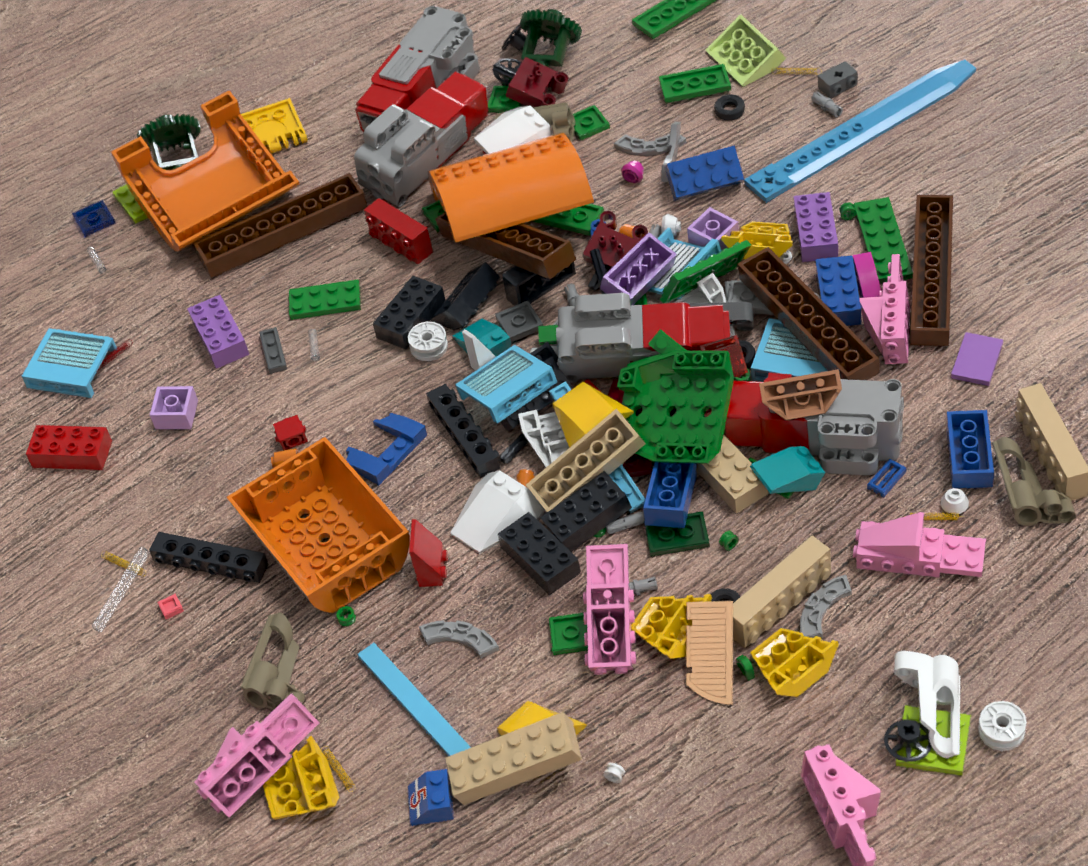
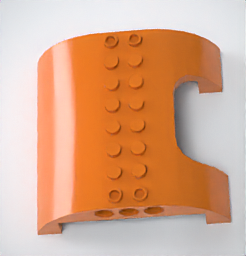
M230 90L200 105L205 120L213 134L214 144L207 153L174 170H164L157 166L152 159L148 145L141 136L111 151L117 168L138 205L164 241L176 252L300 185L291 170L286 173L242 117L238 101Z
M564 133L428 171L433 198L435 201H440L448 217L455 243L594 203L582 162L576 149Z

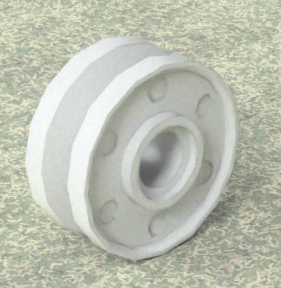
M423 322L414 326L408 334L411 354L421 361H432L443 356L448 347L445 329L435 322Z
M1006 701L993 702L987 705L981 712L978 728L979 735L982 741L992 749L999 751L1012 750L1018 747L1024 740L1027 722L1025 714L1015 704Z

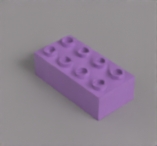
M830 192L794 196V213L802 262L838 257V240Z
M648 233L603 276L600 289L606 294H628L632 306L673 267L677 254L652 234Z
M221 295L187 308L192 323L216 369L250 355L245 340Z

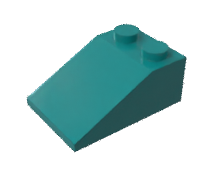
M483 318L465 328L496 357L512 347L510 337L503 329ZM463 329L454 334L452 338L467 353L462 333Z
M805 446L786 448L750 465L752 471L770 494L816 490L826 473Z

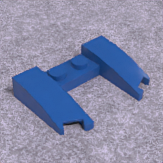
M390 413L389 416L381 420L376 419L373 421V424L397 437L396 440L378 458L348 446L346 461L359 475L379 486L427 436L425 425Z

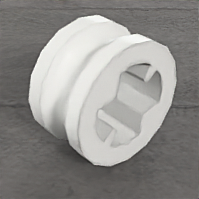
M608 763L607 770L603 773L604 777L611 782L620 783L622 776L625 774L624 768L615 763Z

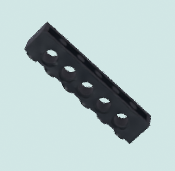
M444 384L427 392L426 396L430 408L481 479L488 473L499 470V460H501L498 451H493L490 440L487 437L484 438L480 426H476L472 415L466 413V408L462 401L457 400L455 391L453 389L450 390Z
M158 532L149 549L154 562L158 564H169L177 568L183 567L193 571L208 572L211 575H222L230 579H242L246 582L260 583L269 565L265 553L163 532Z

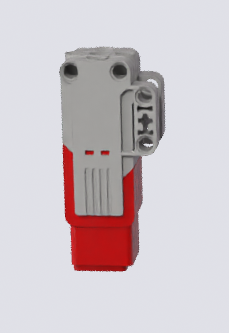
M429 6L424 10L421 18L371 77L372 85L356 103L355 112L363 132L368 125L391 105L394 104L403 110H407L429 88L433 87L436 89L454 72L464 74L471 79L480 71V65L473 48V31L468 27L464 14L436 6Z
M454 72L436 89L433 87L429 88L407 110H403L394 104L387 108L367 126L363 134L364 144L355 152L354 162L359 185L370 190L376 199L384 198L398 207L403 206L407 197L429 178L428 171L443 165L469 140L471 131L488 117L486 87L464 74Z
M625 293L578 296L575 298V306H566L558 309L556 339L559 369L570 383L577 382L579 379L619 377L620 370L627 367V364L660 354L648 345L660 329L687 351H728L732 361L729 311H723V305L690 307L685 302L631 306L630 296Z
M768 377L764 382L792 377ZM889 379L887 381L841 380L842 390L826 414L791 420L783 419L762 403L759 383L763 382L733 381L724 435L734 446L762 447L768 453H777L789 447L805 446L811 455H820V466L826 473L873 475L878 470L879 461H888L889 459L894 461L899 458L903 434L904 397H902L901 383L896 379Z

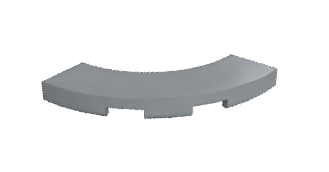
M681 122L671 124L670 152L666 155L662 165V182H669L665 171L666 164L675 162L677 159Z
M625 134L614 143V148L632 155H659L670 152V134L656 138L655 141H644V139L633 138ZM680 135L679 147L687 143L686 138Z
M846 575L836 577L824 583L823 587L812 593L808 598L800 619V631L804 636L823 638L821 626L826 611L838 600L852 595Z
M444 620L419 626V630L427 645L442 641L459 642L472 648L480 658L499 651V646L486 631L480 630L467 622H444Z

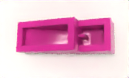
M871 252L853 255L857 285L861 298L880 297L879 292L881 288Z

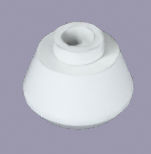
M666 214L662 218L661 233L667 228H671L673 236H676L677 232L681 231V222L678 221V218Z
M957 488L949 489L941 499L942 509L949 514H961L967 510L969 505L968 498L964 492Z

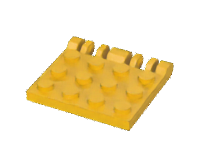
M290 98L241 114L264 146L268 145L271 154L282 150L279 141H283L285 149L289 148L287 139L292 137L295 146L299 145L297 135H299L301 143L308 142L306 133Z

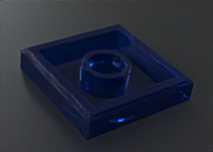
M103 200L72 213L84 237L116 224L115 219Z

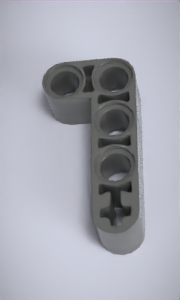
M752 303L689 304L690 307L723 305V311H729L730 326H736L739 331H751L754 329Z

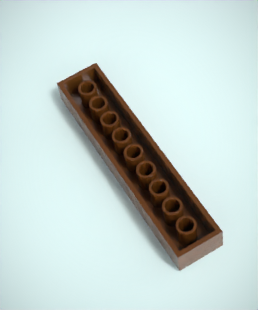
M348 173L200 239L193 244L199 260L210 278H213L367 208L365 195L352 175Z
M916 194L910 345L949 346L953 195Z
M444 212L435 220L442 237L454 241L448 217ZM523 223L458 242L548 279L555 277L557 273L570 266L576 260L570 241Z
M769 247L738 263L739 279L828 371L839 369L841 380L865 381L880 373L879 358Z

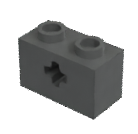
M846 61L818 75V88L829 98L858 85V71Z

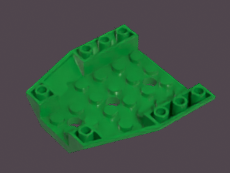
M673 351L620 370L617 387L624 392L622 405L634 411L632 415L626 418V421L646 443L634 454L653 462L708 464L720 453L734 381L728 351ZM642 408V413L636 416L637 410ZM676 408V414L670 417V412ZM711 409V414L708 417H704L705 412Z

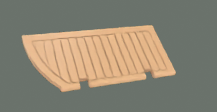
M733 601L687 602V620H692V626H687L686 667H692V673H686V686H689L697 694L710 701L733 705Z

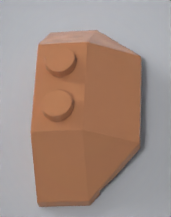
M839 369L759 383L762 403L785 420L826 414L842 390Z

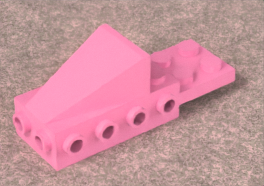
M893 254L892 262H888V271L891 275L888 276V282L883 283V290L879 292L880 297L860 298V306L864 327L884 357L885 364L908 363L910 303L906 281H903L900 255Z
M922 512L884 523L862 521L861 528L856 530L858 546L854 545L853 558H857V569L940 577V573L982 577L986 539L944 535L943 529L924 528V513Z
M628 544L586 546L587 585L586 592H583L584 604H587V612H584V624L587 625L588 633H584L585 645H588V653H585V666H588L590 671L596 675L607 674V671H615L616 674H626L628 670H633L632 664H636V652H632V643H635V631H631V624L635 623L634 610H631L630 602H634V590H630Z
M291 693L261 723L256 721L250 725L242 736L234 727L229 730L213 764L207 770L202 771L194 781L199 787L197 792L205 800L209 797L212 800L210 805L218 813L223 811L230 817L292 757L289 752L319 722Z
M830 745L816 746L811 750L804 751L801 777L834 848L844 847L852 866H873L874 861H876V855L873 848H869L866 842L867 837L863 825L864 820L876 816L881 794L880 789L836 757Z

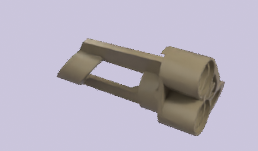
M1001 437L997 441L992 442L1015 520L1019 524L1033 526L1039 521L1044 523H1068L1075 519L1076 513L1071 499L1056 490H1042L1032 464L1024 460L1021 449L1015 441L1007 437ZM1005 454L1016 456L1023 480L1012 483L1004 458Z
M280 612L268 615L240 686L244 690L243 695L246 701L259 709L267 707L274 710L291 693L302 705L306 697L295 688V685L289 684L299 645L293 640L290 622ZM273 630L277 631L284 641V649L277 667L269 662L261 661Z

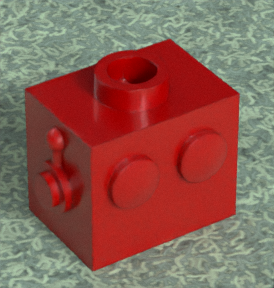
M298 415L285 418L273 424L276 442L281 444L283 451L308 442L305 435L306 427L305 425L303 426Z

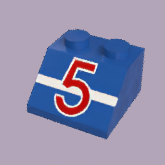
M447 769L425 772L408 785L411 826L454 820L452 789Z

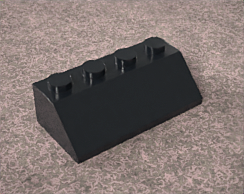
M487 262L468 271L430 320L452 330L465 327L469 322L468 318L470 315L472 316L478 311L479 308L477 306L488 298V292L493 291L498 284L496 282L500 276Z

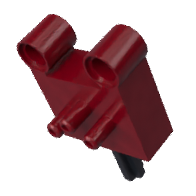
M527 57L524 58L517 72L498 63H495L492 68L493 72L511 79L506 97L532 108L555 104L556 98L552 94H545L546 91L551 87L554 93L561 94L565 91L568 82V75L566 73L557 72Z
M604 211L600 215V222L583 252L584 261L593 264L590 251L599 249L606 273L648 234V229L641 224L636 225L632 229L633 238L615 231L617 221L612 211ZM606 220H612L609 224L604 223ZM640 233L644 234L641 238L636 237ZM594 273L588 287L597 291L600 286L596 273Z

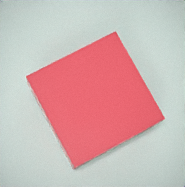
M176 594L157 602L166 620L184 612Z

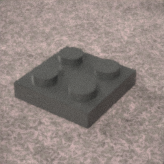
M529 301L495 314L497 322L510 337L511 342L538 331V326H543Z

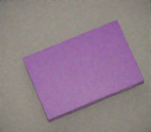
M966 332L951 373V378L989 386L1003 346V339Z

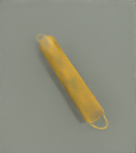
M777 68V74L779 69H781L780 74H784L785 68ZM786 68V74H789L790 69L793 70L792 74H795L796 69H798L797 74H801V70L804 69L803 74L806 75L807 70L810 69L809 74L812 75L815 69L816 75L818 68Z
M933 513L927 519L924 517V521L937 519L954 521L958 520V517L965 516H959L958 514L953 519H950L946 513Z
M111 554V556L104 558L135 574L143 571V568H141V571H135L140 570L137 565H135V568H129L134 567V564L116 555Z
M326 749L324 755H326L327 761L338 777L343 779L341 781L345 782L343 783L345 787L348 788V782L349 787L351 784L354 785L342 766L337 764L339 762L330 749L327 756Z

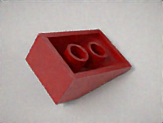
M412 519L409 553L419 587L443 586V578H447V568L444 566V563L448 561V552L444 550L442 541L416 519Z

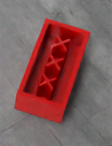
M380 198L364 209L369 234L371 237L380 240L385 246L391 247L396 253L404 255L409 261H413L418 265L433 253L428 228Z
M36 425L26 451V456L32 468L103 470L112 439L107 427Z

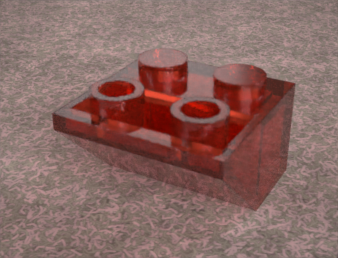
M737 335L700 345L701 351H728L734 377H740L748 373Z

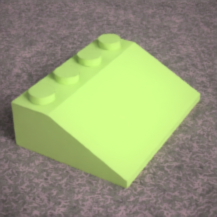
M741 14L706 49V52L719 64L725 65L726 71L743 87L773 72L786 59L779 49Z

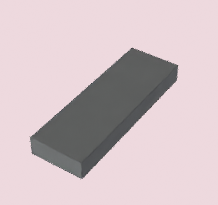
M277 327L260 331L259 334L269 373L287 370Z

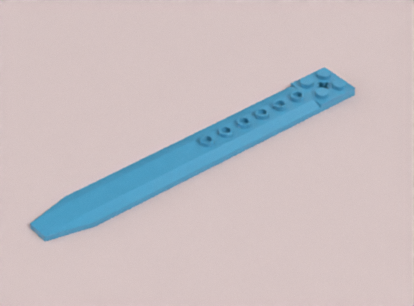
M964 59L931 71L775 164L771 163L744 179V184L765 203L771 201L955 92L976 72V67Z

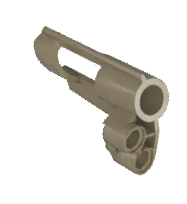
M567 102L533 108L551 126L554 135L564 133L570 142L573 141L576 123ZM497 113L493 118L496 120L503 113Z

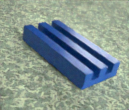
M889 459L867 484V489H873L874 493H880V496L884 498L906 473V467ZM892 466H894L893 469H892L889 473H887V474L885 475V473H886ZM885 475L884 479L877 486V482Z

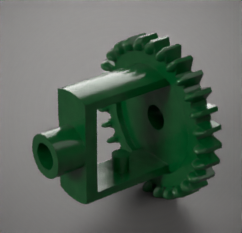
M533 9L531 11L527 10V12L522 14L520 20L521 29L524 32L527 31L521 60L523 61L527 57L546 67H562L568 45L570 43H577L580 40L581 26L575 23L576 21L571 20V18H565V15L555 9H547V11L543 10V12L539 9L537 11ZM540 37H543L544 42L546 39H549L550 44L554 40L555 50L553 55L534 54Z
M176 114L174 117L173 115H163L157 118L156 121H150V124H145V127H141V130L138 131L137 138L140 136L143 138L150 152H152L154 162L164 170L177 169L198 158L194 140L201 133L199 120L194 116H185V114L181 116ZM179 145L180 148L183 146V150L189 149L191 158L162 163L158 148L163 152L165 147L169 151V147L172 146L175 150V146Z

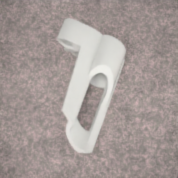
M911 651L897 652L894 660V674L902 679L905 684L908 683L912 687L918 688L920 723L929 730V740L932 748L944 758L959 755L960 676L957 662L946 655H938L932 658L926 654ZM936 703L941 705L951 704V738H944L936 731Z

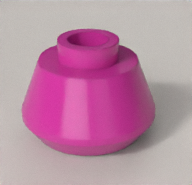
M630 161L621 168V173L626 181L639 183L643 179L644 168L640 162Z

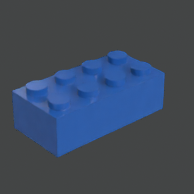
M735 145L671 162L665 166L674 201L735 185L744 180Z
M853 256L815 259L820 299L846 326L862 325L860 298Z
M987 410L947 411L946 430L952 489L993 487L994 468Z
M654 463L643 507L645 525L685 528L697 477L696 463Z

